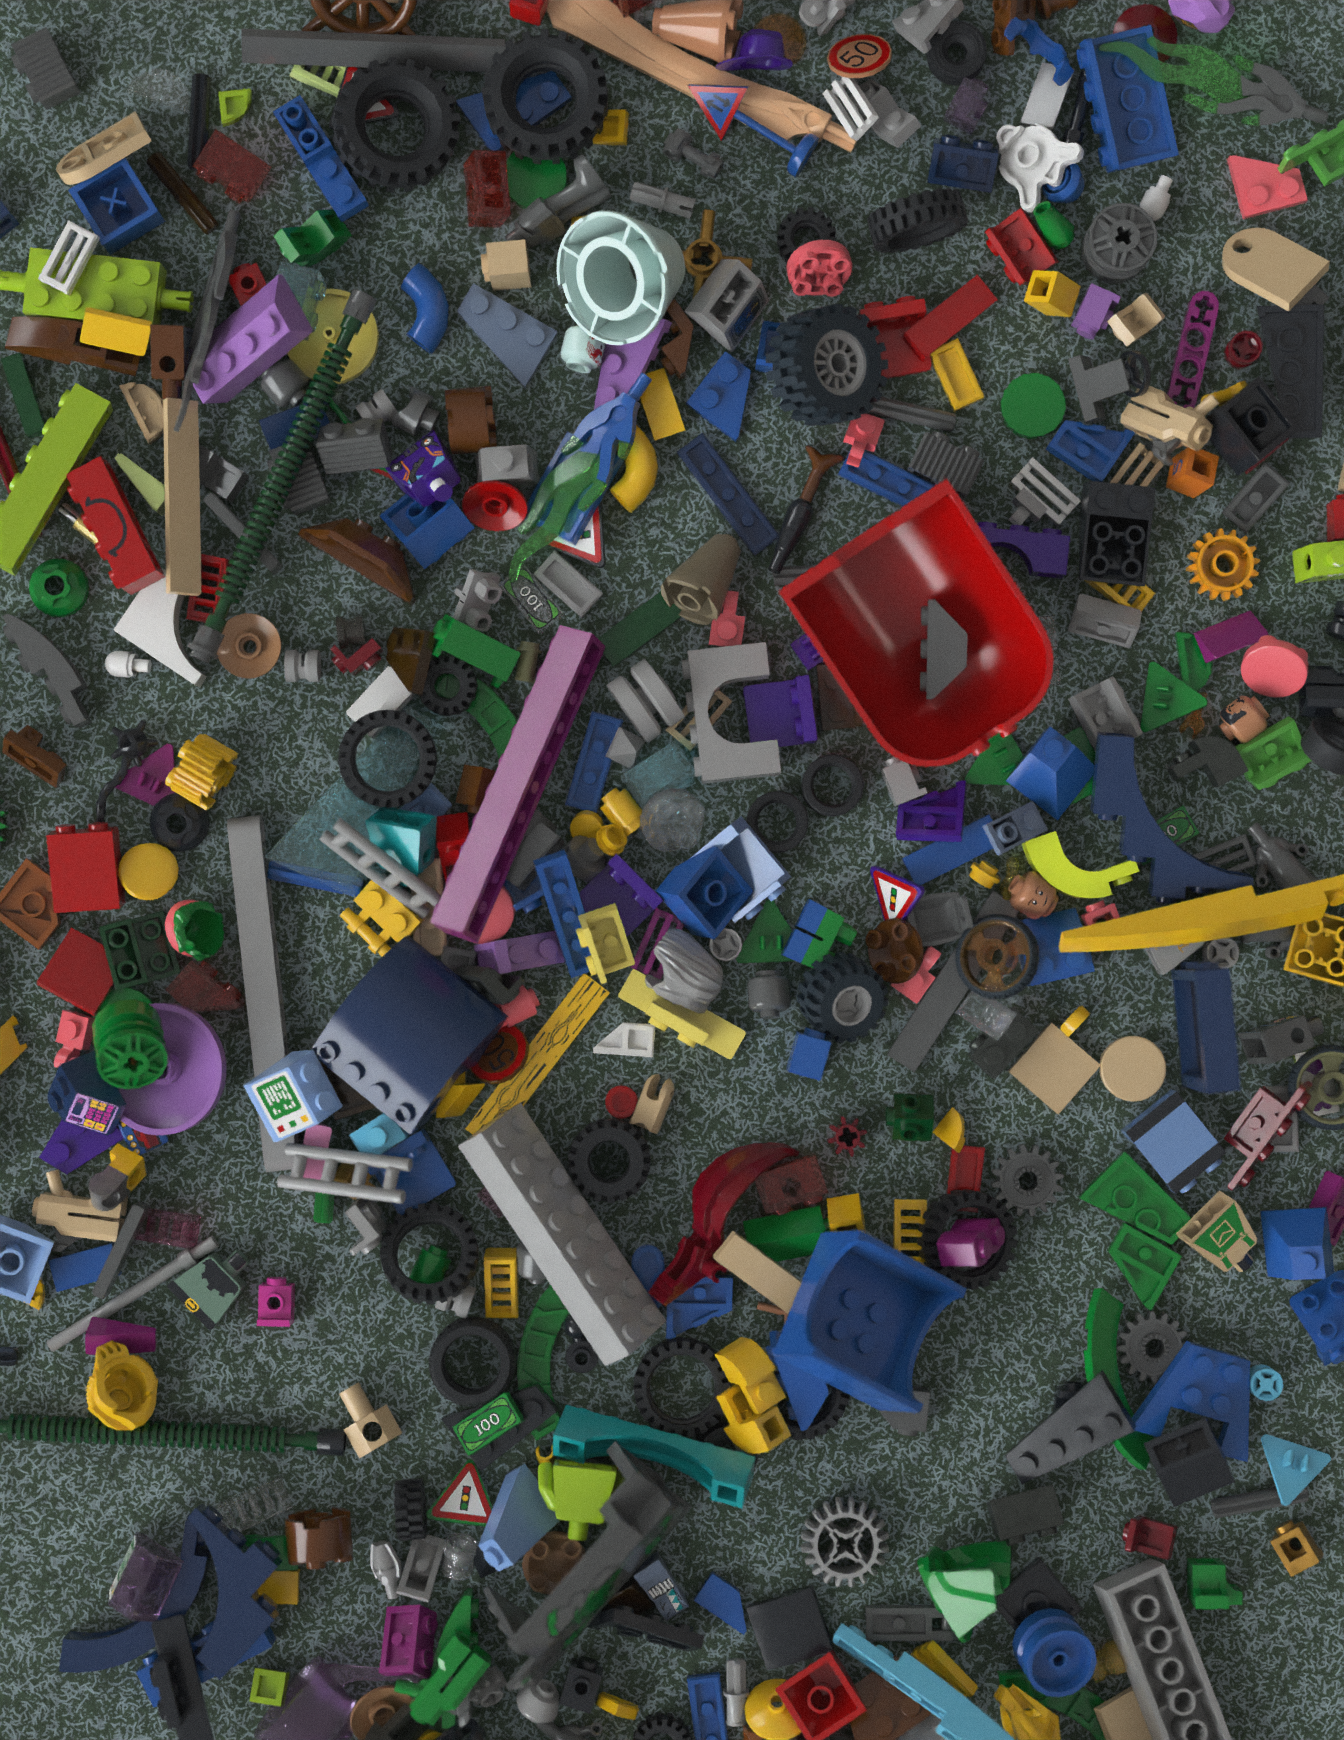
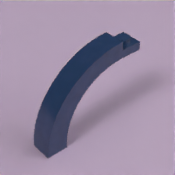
M188 1519L185 1521L179 1567L169 1591L160 1603L138 1620L116 1629L102 1632L69 1631L63 1638L59 1672H94L127 1663L156 1646L151 1626L154 1620L178 1614L185 1615L204 1584L211 1561L210 1550L200 1548V1546H205L206 1544L203 1537Z

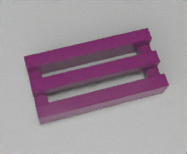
M658 908L655 909L635 955V964L630 968L661 980L664 973L662 963H660L657 972L651 969L656 959L654 948L661 941L662 937L665 936L671 922L677 924L676 929H683L684 925L677 916ZM659 917L665 918L646 965H640V960Z

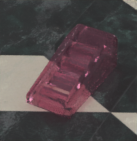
M150 1208L147 1213L146 1233H141L140 1228L135 1239L182 1248H193L197 1245L201 1216ZM156 1217H160L158 1235H154ZM170 1219H174L171 1237H168Z

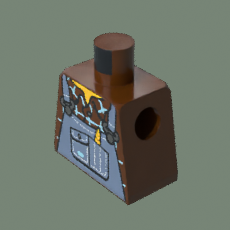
M150 324L152 379L162 380V399L167 397L182 399V381L185 380L192 355V349L189 348L193 328L177 325ZM174 359L176 366L173 371H170L169 363Z

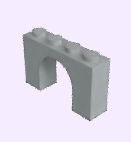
M766 642L688 651V659L682 660L684 680L690 679L691 692H685L687 712L694 711L695 724L689 725L691 744L698 745L699 757H693L695 777L701 776L702 784L780 775L781 765L778 740L751 743L730 742L717 734L708 716L709 703L720 688L735 682L769 678Z

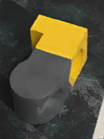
M118 1143L109 1152L111 1163L103 1172L95 1174L89 1181L92 1205L100 1211H109L117 1207L146 1176L144 1157Z

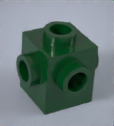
M894 1093L892 1107H886L885 1117L886 1126L892 1127V1140H932L934 1126L933 1095Z

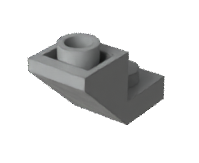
M871 79L859 86L879 116L870 128L882 140L899 148L921 127L914 115L897 106L886 87ZM851 95L850 99L856 105V107L859 110V113L865 121L867 119L865 113L857 103L854 96Z

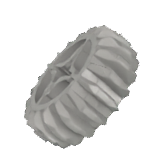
M836 1497V1507L834 1508L830 1507L828 1501L823 1502L825 1513L822 1514L816 1508L812 1510L813 1516L817 1519L816 1522L811 1519L805 1520V1526L812 1531L801 1532V1539L809 1541L801 1545V1551L803 1553H810L804 1560L806 1565L815 1564L812 1569V1573L815 1576L825 1571L823 1574L824 1583L830 1582L834 1576L836 1587L842 1586L843 1579H847L849 1587H854L855 1577L859 1576L860 1581L864 1584L867 1582L866 1571L873 1576L878 1574L876 1567L873 1565L874 1563L878 1565L885 1564V1559L878 1553L889 1552L888 1545L881 1543L889 1539V1534L886 1531H879L885 1526L883 1519L873 1521L878 1514L875 1508L865 1514L867 1509L865 1501H861L856 1509L854 1508L855 1500L853 1497L848 1498L847 1506H842L841 1498ZM845 1517L858 1520L857 1523L853 1522L848 1527H840L832 1521ZM868 1528L871 1532L872 1541L869 1552L865 1556L858 1546V1541L863 1536L862 1532ZM823 1529L832 1538V1543L827 1548L828 1552L824 1556L818 1550V1539ZM837 1535L845 1540L851 1537L850 1542L853 1550L846 1545L837 1547L840 1546ZM844 1557L858 1562L855 1565L846 1567L831 1564L833 1561L836 1563Z

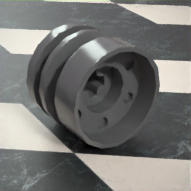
M1116 203L1104 208L1092 221L1081 243V257L1086 269L1096 279L1106 283L1121 284L1133 279L1143 270L1157 246V228L1153 218L1143 208L1131 203ZM1125 236L1127 238L1126 244L1123 241L1117 243L1116 237L1123 238Z

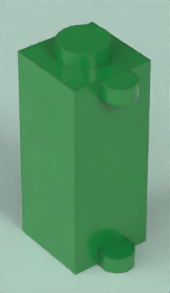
M446 614L442 620L440 619L435 624L432 631L435 633L432 656L439 657L443 650L493 675L491 685L499 688L503 681L507 682L521 655L515 649Z
M820 1206L743 1221L746 1240L775 1262L812 1255L821 1232H831L829 1220L822 1217Z

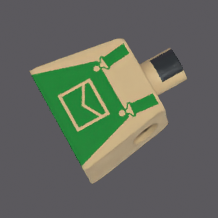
M1220 1190L1176 1233L1181 1240L1224 1272L1229 1271L1233 1266L1237 1271L1244 1272L1253 1264V1258L1249 1255L1248 1251L1257 1243V1237L1239 1204Z

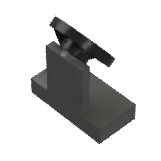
M1137 350L1126 351L1119 359L1096 367H1092L1090 357L1078 355L1068 359L1085 422L1098 423L1107 420L1101 400L1121 393H1125L1129 397H1138L1145 394L1149 388L1151 380L1150 366L1146 357ZM1136 358L1140 361L1143 369V383L1139 379L1140 372L1136 366ZM1130 384L1140 390L1137 393L1131 391Z

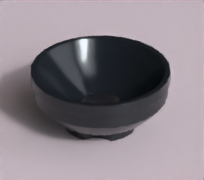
M177 793L161 798L151 811L150 829L152 835L160 845L176 852L191 850L197 847L208 834L210 827L208 811ZM174 813L181 814L186 819V828L181 833L172 832L167 825L168 818Z

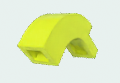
M1056 831L1022 843L1025 856L1032 870L1039 873L1049 884L1055 887L1057 892L1074 898L1092 899L1113 895L1109 882L1112 881L1115 887L1133 881L1131 874L1139 872L1137 863L1134 861H1126L1096 872L1082 870L1074 866L1066 858Z

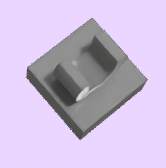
M1023 488L1012 500V503L1018 509L1008 520L1013 525H1021L1027 518L1036 523L1048 509Z

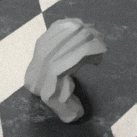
M669 929L654 948L655 956L663 966L664 979L662 981L647 974L645 977L646 986L673 1004L681 1005L698 1014L705 1013L710 1002L716 998L721 990L723 981L722 967L690 933L680 929Z

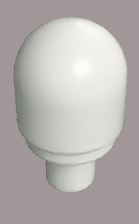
M1161 175L1156 187L1150 186L1140 203V208H1143L1153 218V221L1160 219L1164 215L1170 203L1171 195L1167 192L1173 180L1165 175Z
M113 651L105 659V668L113 676L130 678L136 676L138 672L150 673L151 660L139 659L137 654L129 651Z

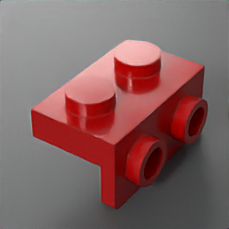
M1019 208L997 226L985 230V234L989 238L986 240L987 246L995 256L1000 255L1006 264L1004 271L1014 284L1017 282L1020 286L1028 285L1033 270L1048 271L1059 263L1028 213L1022 208Z

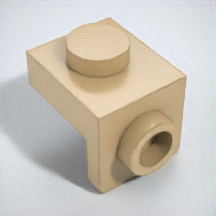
M1144 293L1129 306L1112 316L1107 322L1111 326L1114 335L1128 347L1151 331L1165 318V315L1148 293Z

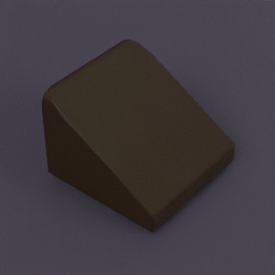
M635 1578L625 1583L608 1603L612 1608H615L616 1605L631 1607L635 1609L634 1614L636 1615L655 1605Z

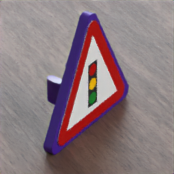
M877 865L872 866L870 872L884 921L892 918L906 920L925 892L923 886Z

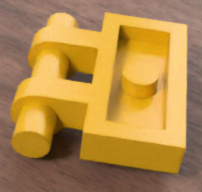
M372 880L353 900L362 908V911L357 915L347 907L340 914V917L348 924L347 928L353 934L357 933L369 944L368 949L374 954L378 953L381 957L391 949L387 944L391 938L398 943L405 936H411L424 921V919H421ZM370 918L384 929L379 935L366 924Z

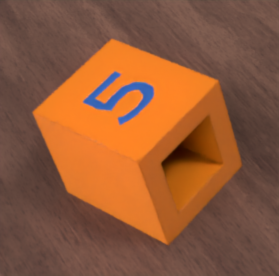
M1187 447L1172 458L1173 465L1169 467L1166 488L1195 498L1214 485L1219 456L1202 449L1195 451Z

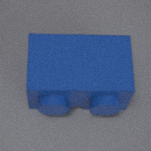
M805 1027L804 1033L796 1031L786 1067L787 1071L821 1081L831 1042L825 1039L826 1033H821L818 1030Z

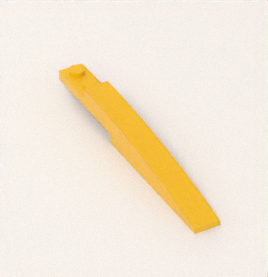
M1344 874L1259 896L1255 895L1252 885L1064 931L1061 932L1059 950L1061 953L1096 952L1180 945L1258 933L1322 919L1328 904L1330 906H1338L1344 903Z

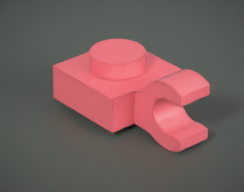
M865 413L861 414L860 418L850 421L843 441L852 445L846 464L858 468L864 450L874 453L885 422L884 419Z
M728 591L723 613L720 614L716 621L715 619L712 621L709 645L719 647L742 645L745 616L736 615L739 592Z
M929 946L924 952L923 961L917 974L907 982L899 984L890 983V985L917 1004L936 978L928 971L942 953Z
M62 1010L55 1042L61 1043L63 1046L55 1056L54 1067L58 1068L60 1064L79 1057L81 1050L90 1049L94 1017L72 1010Z

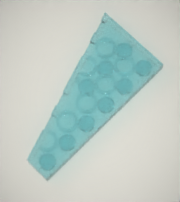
M408 707L402 711L420 721L431 735L436 720ZM388 726L356 759L358 773L367 784L377 790L394 791L402 789L408 784L420 759L418 745L407 732L398 727ZM340 776L264 857L355 899L365 875L321 842L319 838L326 829L335 836L339 834L332 827L339 818H342L370 840L365 820L381 807L368 804L356 797L348 789L342 776ZM347 843L350 848L361 856L365 854L353 843Z

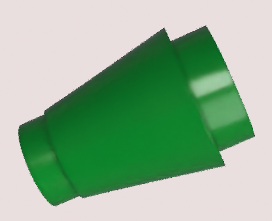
M1043 201L1034 208L1033 214L1048 246L1055 250L1067 247L1075 237L1074 225L1051 205L1049 201Z

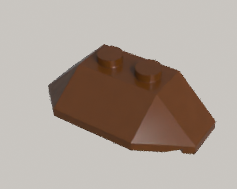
M344 518L303 528L298 533L309 544L413 606L416 599L406 558L403 552L399 550L401 544L387 535H384L383 539L371 533L374 528L359 518L355 522Z

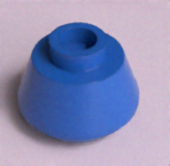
M1076 163L1071 164L1065 168L1061 184L1057 187L1044 184L1042 186V193L1050 202L1072 203L1082 194L1084 179L1079 166Z

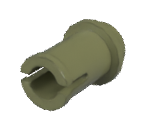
M521 641L520 647L516 648V651H519L521 655L518 659L514 680L535 683L538 655L542 654V651L539 650L540 644Z

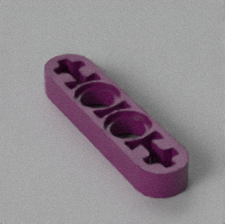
M1208 291L1196 293L1187 305L1166 393L1171 399L1176 398L1181 392L1182 385H1193V389L1188 387L1185 390L1184 400L1188 401L1189 405L1185 404L1184 408H1194L1196 405L1219 310L1217 297ZM1202 299L1206 300V306L1210 307L1211 310H1207L1203 315L1202 323H1191V319L1196 321L1199 317L1200 308L1195 307V304H1199ZM1197 330L1203 334L1204 343L1202 346L1193 347L1188 343L1187 334L1189 331ZM1185 361L1193 363L1197 369L1195 377H1183L1179 371L1180 364Z

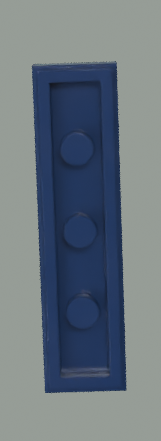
M703 432L677 451V455L754 557L778 540V532Z

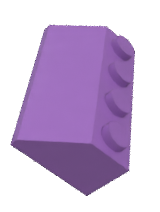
M278 274L213 330L199 383H193V387L203 404L227 403L313 332L309 321L283 274Z

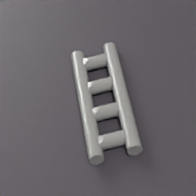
M339 818L332 827L339 834L335 836L326 829L320 836L319 840L421 919L425 918L430 911V908L424 905L426 902L435 907L440 901L441 895L342 818ZM347 843H353L365 854L361 856L350 848ZM373 863H379L391 874L388 876L385 875L382 871L376 868L373 865ZM403 882L417 894L411 895L398 884Z
M287 1143L285 1146V1155L294 1157L290 1176L279 1175L277 1180L279 1188L403 1204L405 1201V1191L396 1190L400 1170L411 1171L413 1165L411 1158ZM308 1159L325 1161L321 1180L304 1178ZM338 1162L355 1165L351 1184L334 1182ZM369 1166L386 1169L382 1188L365 1186Z

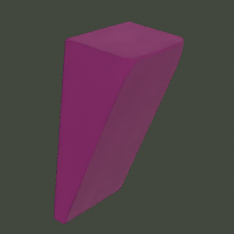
M91 1317L85 1335L86 1354L96 1355V1348L111 1340L125 1345L129 1353L155 1352L156 1328Z

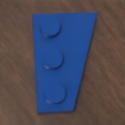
M552 71L525 79L519 86L516 96V106L520 115L533 126H537L572 101V96ZM482 92L456 100V105L494 156L503 150L504 147L500 144L499 138L496 134L493 135L490 129Z

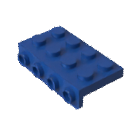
M1151 25L1095 39L1088 38L1079 43L1080 49H1077V61L1080 69H1085L1087 81L1084 82V93L1087 101L1092 102L1094 114L1091 115V125L1094 134H1099L1101 147H1098V157L1101 166H1106L1107 173L1178 156V148Z

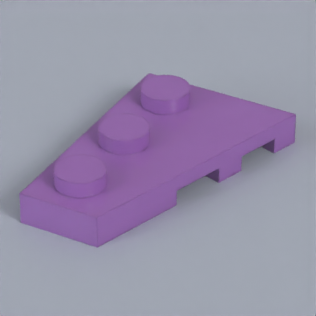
M661 319L656 328L639 341L624 345L606 343L594 410L615 399L622 392L627 394L641 372L645 374L650 361H654L659 352L657 346L663 333H668L672 323L670 321Z

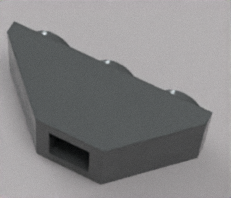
M928 599V606H921V626H928L927 639H921V659H927V672H920V691L926 692V699H934L967 667V632L935 599Z

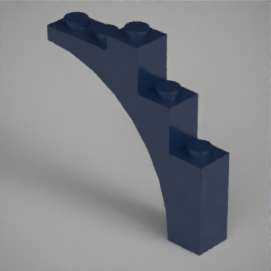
M1097 731L1090 810L1093 814H1098V819L1116 821L1118 815L1122 816L1119 851L1122 855H1127L1128 861L1147 862V857H1151L1148 886L1150 895L1156 897L1157 902L1172 904L1176 903V899H1185L1186 886H1190V891L1197 893H1210V888L1223 889V892L1252 885L1253 888L1254 878L1249 873L1222 869L1199 860L1176 845L1161 830L1150 814L1139 789L1134 765V737L1131 734Z

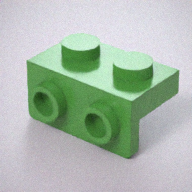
M1290 716L1268 727L1251 741L1235 746L1249 770L1244 773L1246 780L1258 790L1275 785L1282 777L1303 769L1307 763L1312 761L1301 747V734L1295 720Z

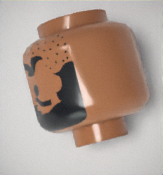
M1242 695L1220 711L1223 723L1219 725V728L1229 741L1236 738L1240 743L1244 744L1266 730L1268 726L1266 719L1270 716L1255 696L1249 698Z

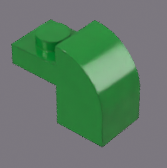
M333 209L317 210L300 227L281 228L274 235L284 257L291 263H298L301 269L317 264L337 251L352 237L344 222L341 223Z

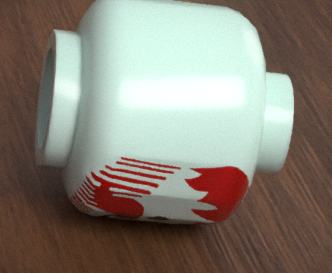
M578 325L571 326L565 332L561 348V358L566 362V367L579 373H589L591 369H596L601 365L606 343L591 337Z

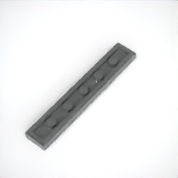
M992 891L972 923L981 917L992 914H1004L1015 918L1019 911L1011 906L1009 900ZM993 922L983 926L972 936L965 953L966 969L972 981L975 980L1011 923ZM958 946L955 947L887 1052L888 1056L913 1072L916 1071L969 989L963 983L957 971L955 954Z

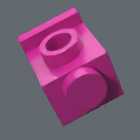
M268 1277L267 1283L262 1282L259 1285L257 1326L290 1327L294 1323L295 1283H286L287 1278ZM271 1297H277L280 1300L278 1308L270 1306L269 1299Z

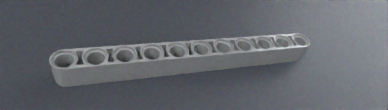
M261 815L229 818L227 820L254 1078L289 1054L270 879L267 878L268 857L265 830ZM259 1115L263 1160L266 1172L291 1170L294 1157L285 1155V1146L287 1143L299 1144L298 1133L281 1141L273 1142Z

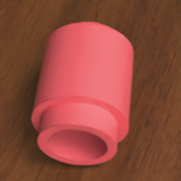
M521 985L519 988L520 992L513 1001L504 1005L494 1004L508 1016L502 1027L507 1025L510 1028L537 1014L536 1007L540 1003L532 988L527 990L524 985Z

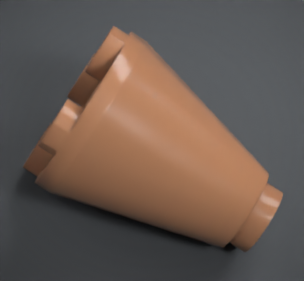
M696 0L664 5L663 8L656 7L652 20V33L660 35V38L719 63L733 59L738 40L742 37V32L736 29L737 19L741 20L743 14V0Z

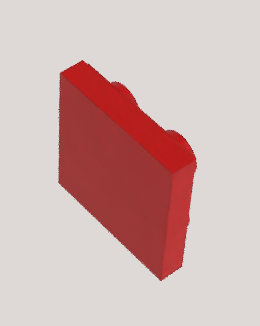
M71 927L37 980V985L95 1016L114 986L103 944Z

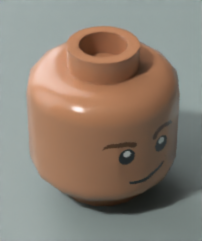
M1028 871L1022 876L1016 875L1008 887V891L1011 892L1009 900L1011 906L1031 919L1049 916L1058 903L1057 889L1036 871Z

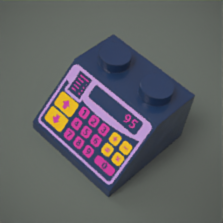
M95 1050L60 1064L47 1096L50 1107L54 1112L58 1111L63 1121L104 1135L114 1133L127 1106L118 1088L103 1080L99 1074Z

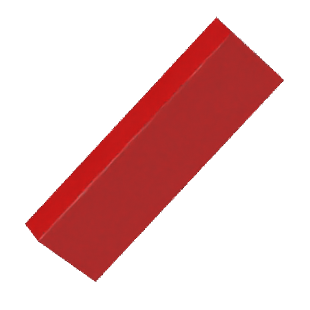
M977 274L903 334V337L920 358L924 360L992 306L998 299Z

